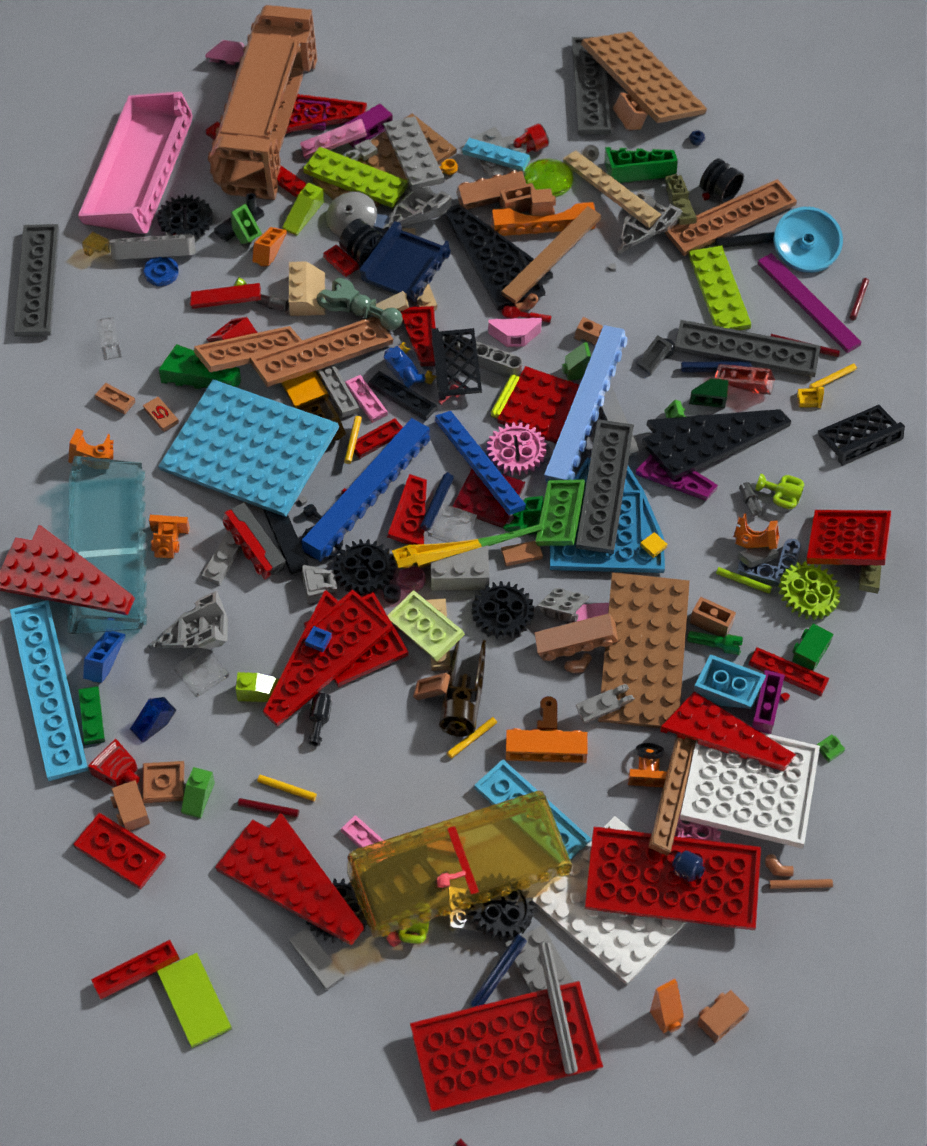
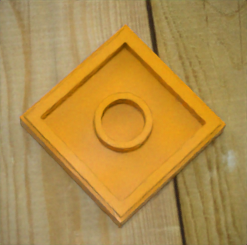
M316 371L281 382L294 408L324 394L329 397Z

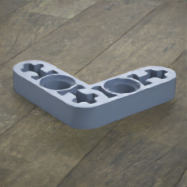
M796 539L786 540L778 567L762 563L752 568L748 567V570L745 571L744 567L747 565L740 561L737 573L755 581L778 587L783 572L789 569L788 566L783 564V561L789 560L795 566L801 544ZM790 546L794 547L792 555L788 554ZM766 570L770 575L763 577L759 572Z

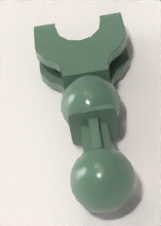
M336 278L332 282V291L324 289L317 294L318 304L329 311H345L348 313L352 311L356 316L364 317V319L374 316L380 319L381 325L387 330H396L402 324L403 317L398 309L387 308L382 310L376 307V299L371 300L367 295H359V291L354 289L352 282L346 279Z

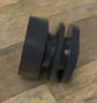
M718 158L705 169L700 180V188L707 191L708 194H713L714 198L721 203L732 200L741 189L744 182V174Z
M358 218L350 222L343 230L339 239V246L363 265L383 238V234L372 228L363 219Z

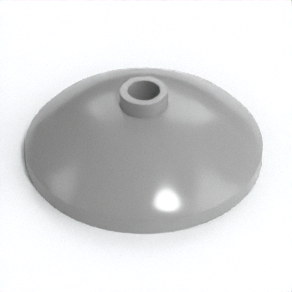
M348 192L333 200L327 210L326 219L330 230L340 237L346 226L358 218L363 219L373 228L377 219V209L369 196L360 192Z

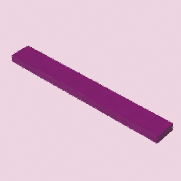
M772 253L758 260L757 264L846 353L861 346L862 342Z

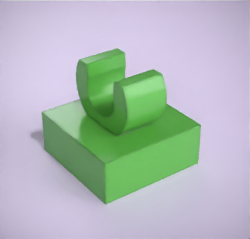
M674 400L664 410L666 418L687 417L684 416L685 408L682 407L681 401Z
M833 734L817 744L820 746V754L828 763L845 751L839 739L833 736Z

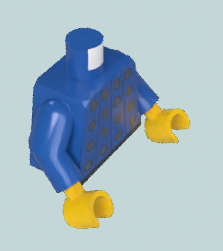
M405 342L385 351L384 360L386 366L404 386L409 388L414 383L424 382L432 384L436 376L432 375V371L428 370L425 375L418 373L414 363L406 355L410 348L405 347Z

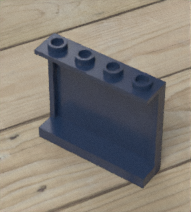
M394 221L360 268L361 279L363 282L394 294L404 291L407 299L416 302L419 296L423 295L426 286L432 282L435 273L441 269L444 260L450 256L449 242L446 240L443 245L421 238L403 231L401 223Z

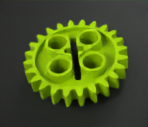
M806 561L802 565L797 562L795 566L790 565L789 569H786L780 578L781 582L778 587L781 590L779 594L784 595L781 601L788 602L785 607L791 606L792 613L798 611V617L805 614V619H808L809 616H812L813 620H816L817 617L823 619L825 615L828 617L840 602L838 600L841 596L838 593L840 587L835 586L838 581L831 579L833 574H826L827 568L822 571L820 564L816 568L814 564L808 566Z

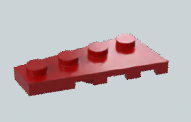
M434 306L409 307L401 311L403 324L420 366H435L431 329L436 328Z
M409 474L387 538L408 545L424 544L425 531L421 529V523L426 511V479Z

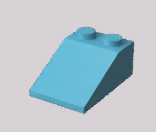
M710 654L695 683L694 691L716 705L751 709L766 675Z

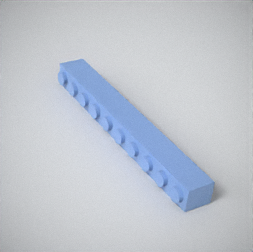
M606 325L602 328L544 476L547 484L548 480H574L575 469L579 467L581 462L580 456L587 447V438L592 435L593 423L598 419V410L604 404L605 392L609 391L611 377H614L616 373V364L621 360V351L627 345L628 338L625 336L624 329Z

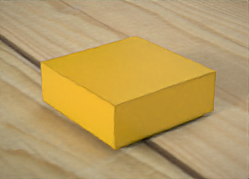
M655 532L640 543V546L652 558L665 550L668 545Z

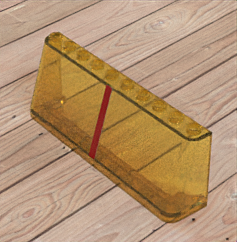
M535 791L358 848L349 853L347 857V875L374 938L378 936L385 937L393 931L405 930L420 922H429L432 918L438 916H447L459 909H468L473 904L479 902L486 903L494 897L506 896L512 891L524 890L533 884L545 883L557 876H566L572 870V863L543 791ZM466 872V876L450 880L449 887L438 888L437 877L443 873Z

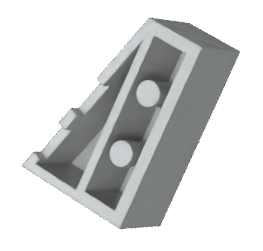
M488 545L431 562V591L485 590V585L489 586Z

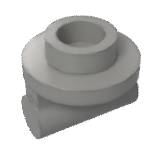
M587 145L584 149H581V154L593 162L599 157V150L595 145Z

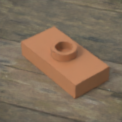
M107 383L95 394L96 400L124 415L136 403L134 397Z

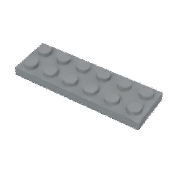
M415 116L383 123L386 135L412 190L445 183V177Z

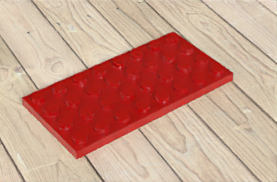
M593 826L585 909L755 931L761 847L674 836L671 852L666 856L649 848L652 833ZM688 850L703 859L705 871L700 879L696 878L693 882H688L675 875L672 863L679 852L682 853Z
M580 981L560 985L577 1064V1072L572 1074L565 1073L547 989L410 1023L431 1112L602 1069L603 1064Z

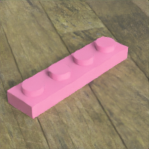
M362 119L300 142L304 158L308 159L314 155L319 147L331 150L365 137L367 133Z

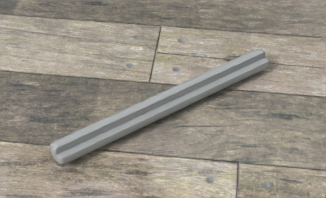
M542 943L538 948L566 1074H572L577 1072V1064L550 943Z

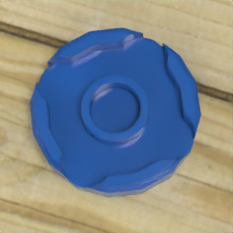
M154 257L145 264L144 276L147 282L155 286L172 284L179 275L178 265L170 257Z

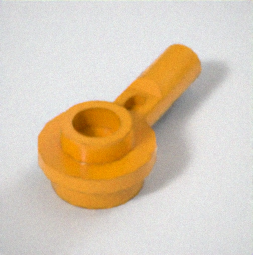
M446 159L439 166L442 173L448 175L454 174L458 170V164L453 159Z

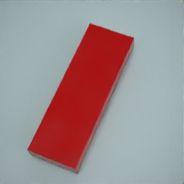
M394 418L361 436L356 441L354 453L361 459L383 447L403 428L402 425Z

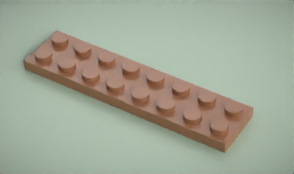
M776 179L696 215L697 220L695 224L679 225L678 223L666 231L665 234L683 256H686L692 250H698L714 243L717 238L730 236L796 206L797 200Z
M371 317L250 359L251 365L267 387L392 345L394 339L381 325L378 318Z

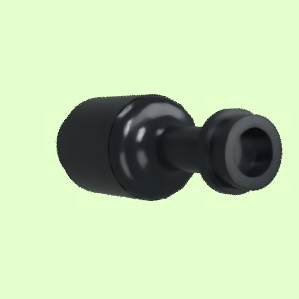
M317 693L312 700L309 718L314 722L312 735L308 737L310 745L319 746L322 742L320 737L322 724L329 721L332 700L329 694Z

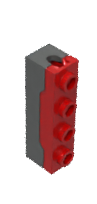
M245 503L224 513L223 525L225 529L232 533L235 543L244 550L245 557L254 564V569L258 575H261L265 580L284 570L286 560Z

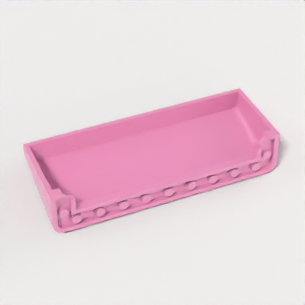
M182 92L128 96L79 211L78 217L83 224L137 234L148 233L192 122V112Z

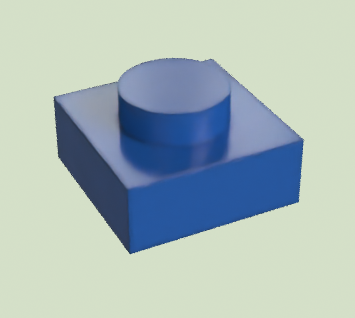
M313 626L305 641V646L324 652L332 638V633Z

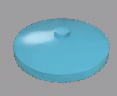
M799 207L787 212L779 220L774 232V247L778 256L786 265L800 272L813 273L828 268L836 261L843 246V235L837 221L827 212L815 207Z

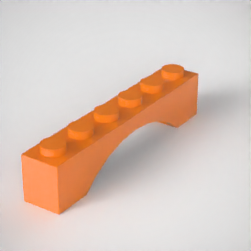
M594 202L576 203L564 212L549 216L525 215L510 208L493 209L492 226L502 236L561 232L586 207L595 210Z

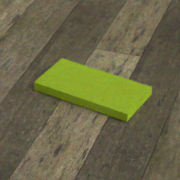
M197 953L157 971L191 1048L232 1030V1026Z

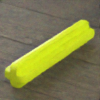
M512 374L509 377L491 411L493 418L498 419L519 380L518 376Z

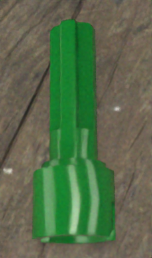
M689 631L687 641L722 648L724 653L740 656L741 650L739 646L743 644V637L731 634L721 637Z

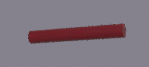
M868 278L862 279L849 317L851 320H856L869 283Z
M243 798L238 800V806L276 814L281 813L298 818L300 812L299 809Z

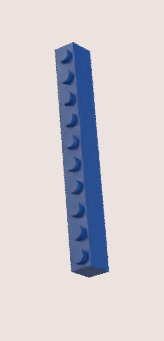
M411 418L302 539L303 551L320 562L325 556L328 557L333 547L343 540L344 535L348 531L353 529L355 522L359 518H363L366 510L376 503L379 495L386 492L388 485L397 479L402 469L405 470L410 460L416 458L420 449L429 443L430 428Z

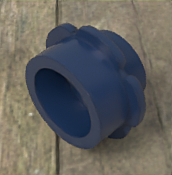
M700 130L691 132L689 135L690 142L696 146L701 145L705 141V134Z

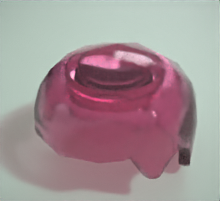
M411 566L399 570L398 577L395 579L402 591L411 593L413 590L418 592L425 584L426 575L421 568Z

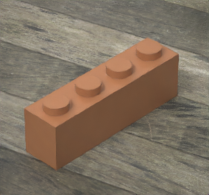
M511 171L507 175L501 176L498 174L489 179L480 178L472 183L463 182L457 187L456 194L459 204L468 210L500 202L501 190L526 185L523 171Z
M610 613L535 632L537 653L543 661H552L560 656H572L576 652H587L600 646L608 647L618 642L615 620Z

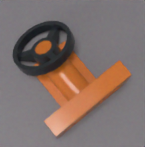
M641 743L637 745L636 754L639 756V769H630L628 785L663 788L667 771H659V758L663 757L664 748L654 743Z

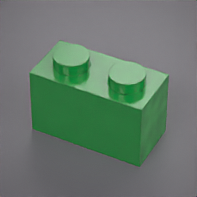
M813 623L810 629L806 628L801 636V639H803L801 643L797 642L792 650L794 654L792 662L814 671L830 646L834 634Z

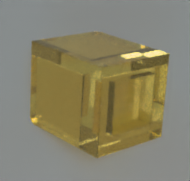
M92 232L82 242L84 254L91 256L95 251L100 253L102 250L110 253L109 240L95 232Z

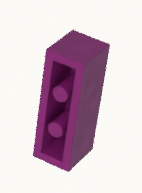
M379 103L345 123L344 125L362 119L367 136L348 144L355 149V145L367 139L371 140L385 131L383 123L393 121V114Z
M765 670L764 675H766V678L760 688L752 727L759 732L771 734L785 675Z

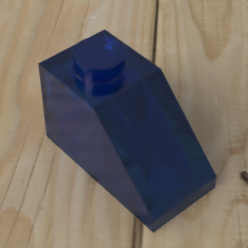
M165 697L148 699L130 730L141 742H145L169 723L176 709Z

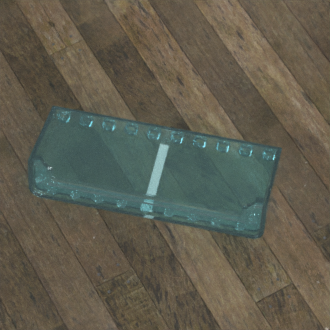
M74 456L68 482V546L132 594L135 600L128 616L67 604L68 634L142 629L143 625L146 626L147 614H144V609L147 606V597H144V592H146L147 581H144L146 565L143 564V560L146 558V549L143 548V544L146 541V533L143 532L146 524V517H143L146 504L145 501H142V497L145 495V486H142V482L145 479V470H142V463Z

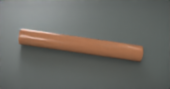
M832 879L769 880L770 889L833 887Z

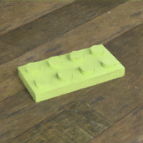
M414 590L387 615L395 627L436 661L441 659L465 635L462 629Z

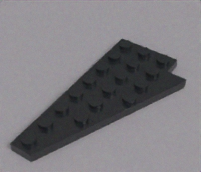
M460 204L451 206L444 215L495 308L498 311L505 306H514L513 302L502 295V290L534 258ZM549 270L517 303L523 302L532 293L536 294L538 298L545 296V289L541 282L553 279L552 271Z
M781 409L647 420L646 426L653 434L643 438L641 444L674 481L789 427L791 420Z

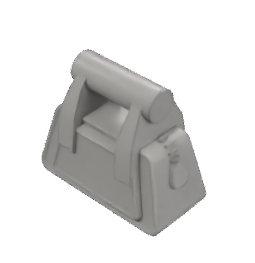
M307 565L302 566V579L308 604L319 601L325 590L330 594L338 591L333 570H325L320 567Z

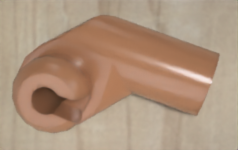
M532 293L523 302L514 304V307H517L520 311L533 309L538 302V296Z
M584 653L580 660L567 661L564 668L570 673H582L592 660V656Z
M773 854L766 856L765 865L773 875L793 876V866H782Z

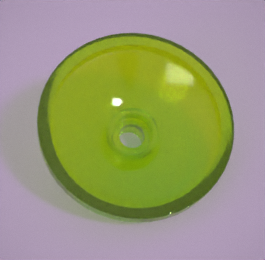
M551 158L532 162L525 169L524 175L526 184L533 183L535 190L551 189L552 196L555 195V197L567 193L572 187L574 179L573 172L568 165Z

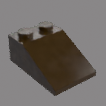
M326 394L296 408L338 423L339 429L331 442L340 440L343 436L347 435L338 414Z

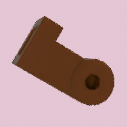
M546 696L540 702L539 712L542 720H537V729L552 731L557 729L558 704L555 698Z

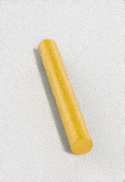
M853 363L810 384L809 388L822 387L855 371L857 367Z
M355 416L344 459L346 464H351L362 420L360 416Z
M491 717L477 728L473 734L467 736L450 749L447 755L452 759L497 724L496 719Z
M261 774L257 779L259 783L311 801H315L317 797L316 793Z

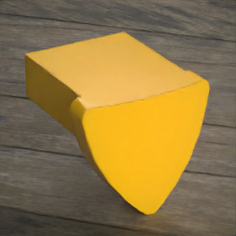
M824 387L797 390L799 408H821Z

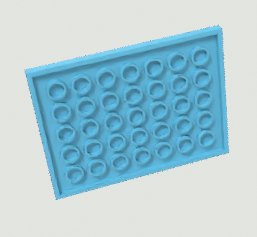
M213 379L158 467L161 471L287 517L339 429V425L331 420Z

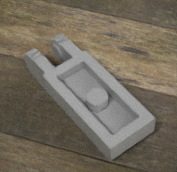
M628 685L618 686L614 690L610 689L577 703L576 709L583 723L585 724L633 702V695L623 697L619 701L616 697L629 689Z

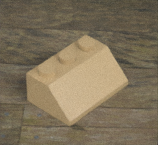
M307 261L289 262L290 316L325 315V308L321 307L317 302V294L325 289V272Z

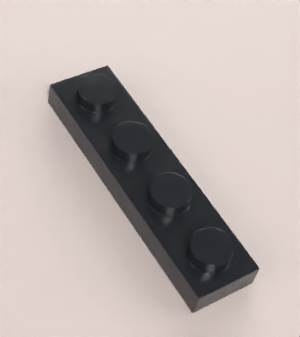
M378 371L368 382L370 388L425 421L437 410L435 403L381 371Z

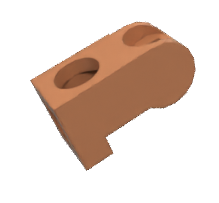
M583 317L576 329L574 339L579 341L584 339L596 346L603 326Z

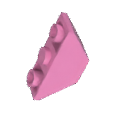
M222 40L206 53L205 58H210V62L220 63V60H226V64L235 65V62H240V57L244 55V44Z
M542 318L489 319L488 334L506 347L525 346L541 332Z

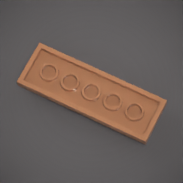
M290 326L197 345L194 346V353L210 372H216L218 370L251 364L250 358L302 341V339Z

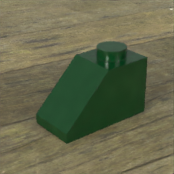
M710 378L691 390L689 404L725 408L729 380Z

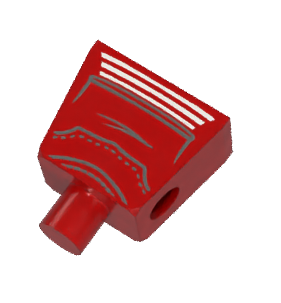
M114 739L88 765L92 776L112 787H117L125 782L128 783L134 780L138 784L140 777L135 774L138 769L136 761L117 739Z

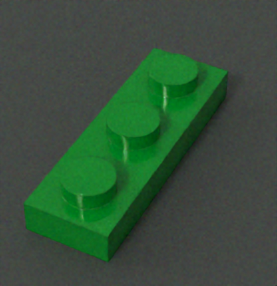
M99 687L78 689L85 745L105 742Z

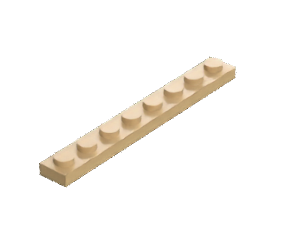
M575 150L563 158V163L646 227L651 228L661 217V214L578 151Z

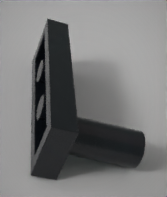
M246 194V205L256 222L265 216L264 211L256 205L255 194ZM231 217L214 228L215 234L225 242L236 236L232 228Z

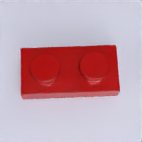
M337 244L323 252V258L344 277L359 269L358 263Z

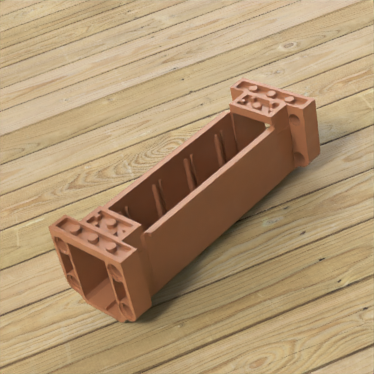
M265 5L261 13L256 16L255 22L251 24V34H248L247 45L244 46L243 50L244 55L240 57V67L236 69V79L232 81V91L228 93V103L224 105V115L220 117V127L216 129V139L212 141V151L208 153V162L211 164L210 174L213 175L214 182L221 187L224 193L245 197L248 193H253L256 198L275 200L278 191L277 176L281 167L279 153L302 82L303 72H310V69H315L318 58L312 10Z

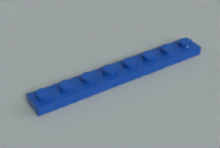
M452 411L435 415L437 425L507 514L512 515L525 510L526 504Z

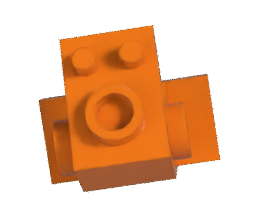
M76 428L69 442L68 462L75 465L77 461L96 468L109 467L110 460H113L114 440H110V434L107 435L103 444L92 446L84 440V431Z
M744 513L743 518L739 517L737 524L740 527L736 526L733 536L737 538L735 544L745 548L769 547V549H777L780 539L778 520L770 521L768 527L764 531L759 532L750 529L747 524L746 513Z
M150 515L149 524L151 531L158 532V534L153 533V540L151 542V551H154V557L174 559L175 553H179L180 543L178 542L179 533L189 534L188 517Z

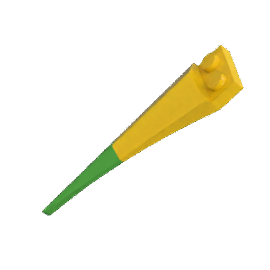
M539 524L505 534L473 540L407 545L392 550V554L398 568H409L413 566V563H416L417 568L420 569L440 559L487 545L489 547L542 530L544 525Z

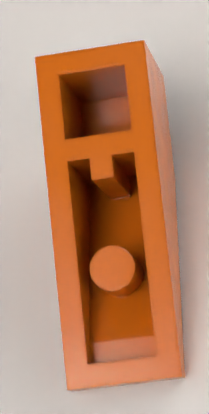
M270 227L254 242L252 262L258 263L259 266L263 267L269 266L274 261L287 234V230Z
M676 979L656 988L650 1008V1013L663 1034L667 1031L672 1033L682 1026L684 1018Z

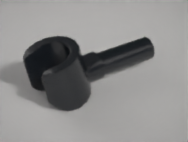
M313 504L304 507L303 513L307 518L314 515L320 520L323 517L317 512Z

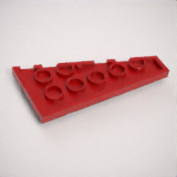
M695 691L660 729V732L666 734L667 732L678 734L679 738L685 739L687 737L709 748L725 753L730 751L740 754L739 757L743 759L749 757L758 760L762 765L784 771L791 764L796 755Z

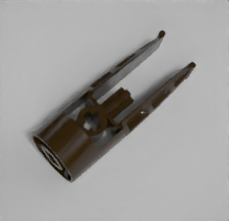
M460 640L455 645L448 670V675L451 677L447 692L443 696L439 719L440 729L449 735L465 737L473 734L476 729L484 679L486 640L482 641L474 689H470L471 677L467 676L468 674L460 675L458 687L453 686Z

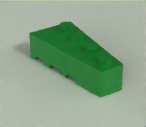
M605 147L604 163L608 175L619 183L677 175L678 159L674 150L652 149L651 152H647L637 148V151H626V148L611 150V147Z
M178 344L174 346L159 368L161 383L165 384L172 382L176 383L177 386L190 385L196 389L208 388L213 379L237 388L242 382L240 368L234 367L210 372L194 353V350Z

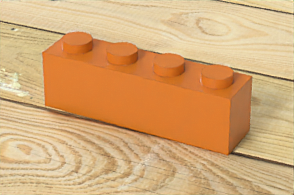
M519 728L506 730L505 761L586 763L587 732L580 730L568 732L558 729L552 731H542L540 729L521 730Z

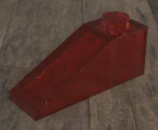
M719 364L715 379L729 380V386L757 394L771 395L775 382L771 369Z

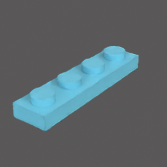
M472 138L467 140L462 149L464 155L523 172L530 161V155Z

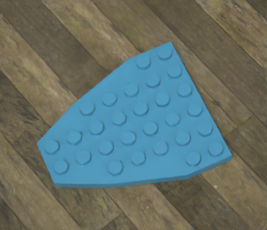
M591 458L585 460L574 480H584L587 484ZM629 466L627 467L614 554L576 548L584 496L574 545L550 546V570L665 572L664 550L652 558L640 546V543L654 532L663 540L664 536L645 492Z

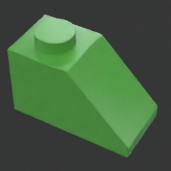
M246 204L231 212L232 228L241 244L249 243L262 235Z
M587 342L582 343L565 356L562 372L566 374L568 381L580 380L584 376L591 358Z
M193 767L185 788L181 809L182 814L197 818L202 817L215 784L213 772Z

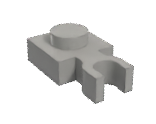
M367 139L355 145V150L346 152V156L356 161L360 158L365 161L377 155L378 149Z

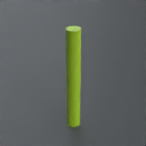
M718 567L716 574L768 594L771 593L772 587L721 567Z

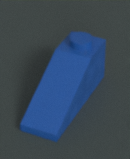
M106 630L84 658L83 679L99 683L105 680L123 644L125 634Z

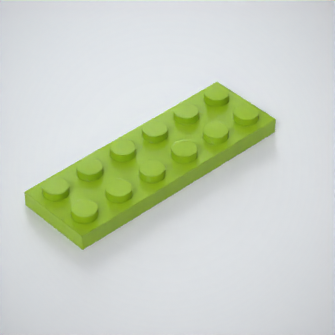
M322 147L317 149L303 168V173L350 192L363 193L373 201L391 208L394 207L408 187L407 180Z
M717 246L690 251L688 256L713 325L734 330L751 329L750 318L723 247Z

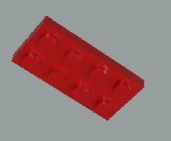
M100 812L73 844L74 848L140 890L166 859L165 853Z

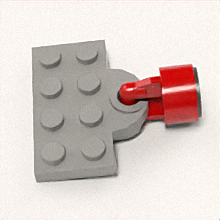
M539 123L526 128L525 133L520 137H502L496 127L471 137L472 139L525 154L531 151L537 152L549 145L547 132ZM476 158L489 178L498 174L501 176L507 175L511 171L520 172L513 168Z

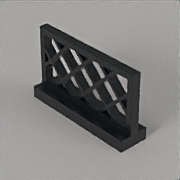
M439 328L431 329L439 400L446 399V396L482 393L474 328L439 331ZM471 334V339L468 343L460 339L463 335ZM450 336L454 340L447 344L443 341V337ZM457 341L464 346L460 351L453 348ZM467 348L473 352L470 358L462 354ZM449 350L456 354L452 360L445 356ZM459 357L466 361L462 367L454 363ZM468 364L475 367L471 374L464 370ZM451 365L458 370L454 375L447 372ZM461 372L468 377L464 382L456 378ZM472 379L477 383L478 387L470 388L466 384ZM453 381L460 385L457 389L449 390V385Z
M876 405L818 430V435L838 456V462L841 465H845L904 438L905 426L902 422L897 423L880 405ZM878 412L882 417L871 416V414ZM859 419L867 420L866 424L856 423V421ZM869 421L878 422L880 424L879 426L869 425ZM882 423L891 425L887 428L881 427ZM849 426L852 428L851 431L841 429V427ZM854 428L865 429L864 433L853 431ZM867 430L877 431L874 434H866ZM829 432L836 433V437H830L826 434ZM839 434L847 435L849 439L838 438ZM853 436V437H858V438H862V439L857 440V441H853V440H851V437ZM836 443L845 444L846 446L838 448Z

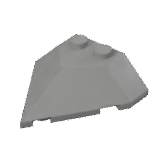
M409 185L404 191V198L399 199L392 211L389 223L384 225L383 231H388L394 221L401 223V227L443 215L451 207V196L444 191L436 194L429 186L412 190Z
M639 190L636 196L659 212L661 217L651 228H648L631 214H628L625 217L620 238L622 240L621 247H618L617 253L620 254L655 235L670 230L681 217L683 211L671 204L666 208L656 203L649 194Z
M217 591L197 600L194 603L196 607L189 613L184 612L162 632L163 635L157 641L153 640L148 647L213 649L227 642L228 617Z

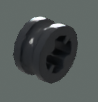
M389 584L384 588L385 601L396 603L400 600L401 589L398 585ZM393 591L395 595L391 596L389 592Z

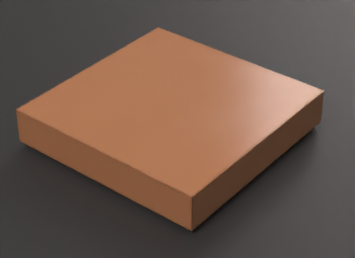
M184 761L143 763V803L183 801L185 793Z

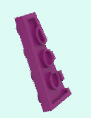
M651 454L635 472V475L705 501L712 496L718 487L717 484L696 471L673 481Z

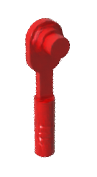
M505 306L502 310L505 318H542L543 322L551 323L552 316L521 312L514 306Z

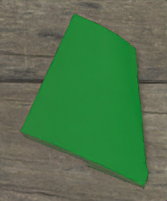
M544 497L525 498L523 500L526 504L525 510L514 513L513 520L509 524H505L504 530L513 532L539 525ZM537 531L532 532V533H529V534H531V535H536V534H537Z

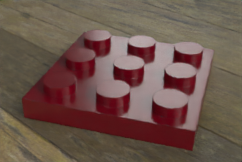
M471 469L452 506V511L504 529L511 515L507 514L474 470ZM502 474L520 497L524 490L525 482Z

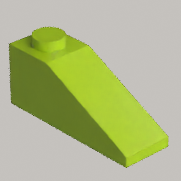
M308 182L299 193L282 227L283 230H287V232L296 236L301 232L324 203L322 188Z
M237 672V700L268 702L279 679L260 673Z

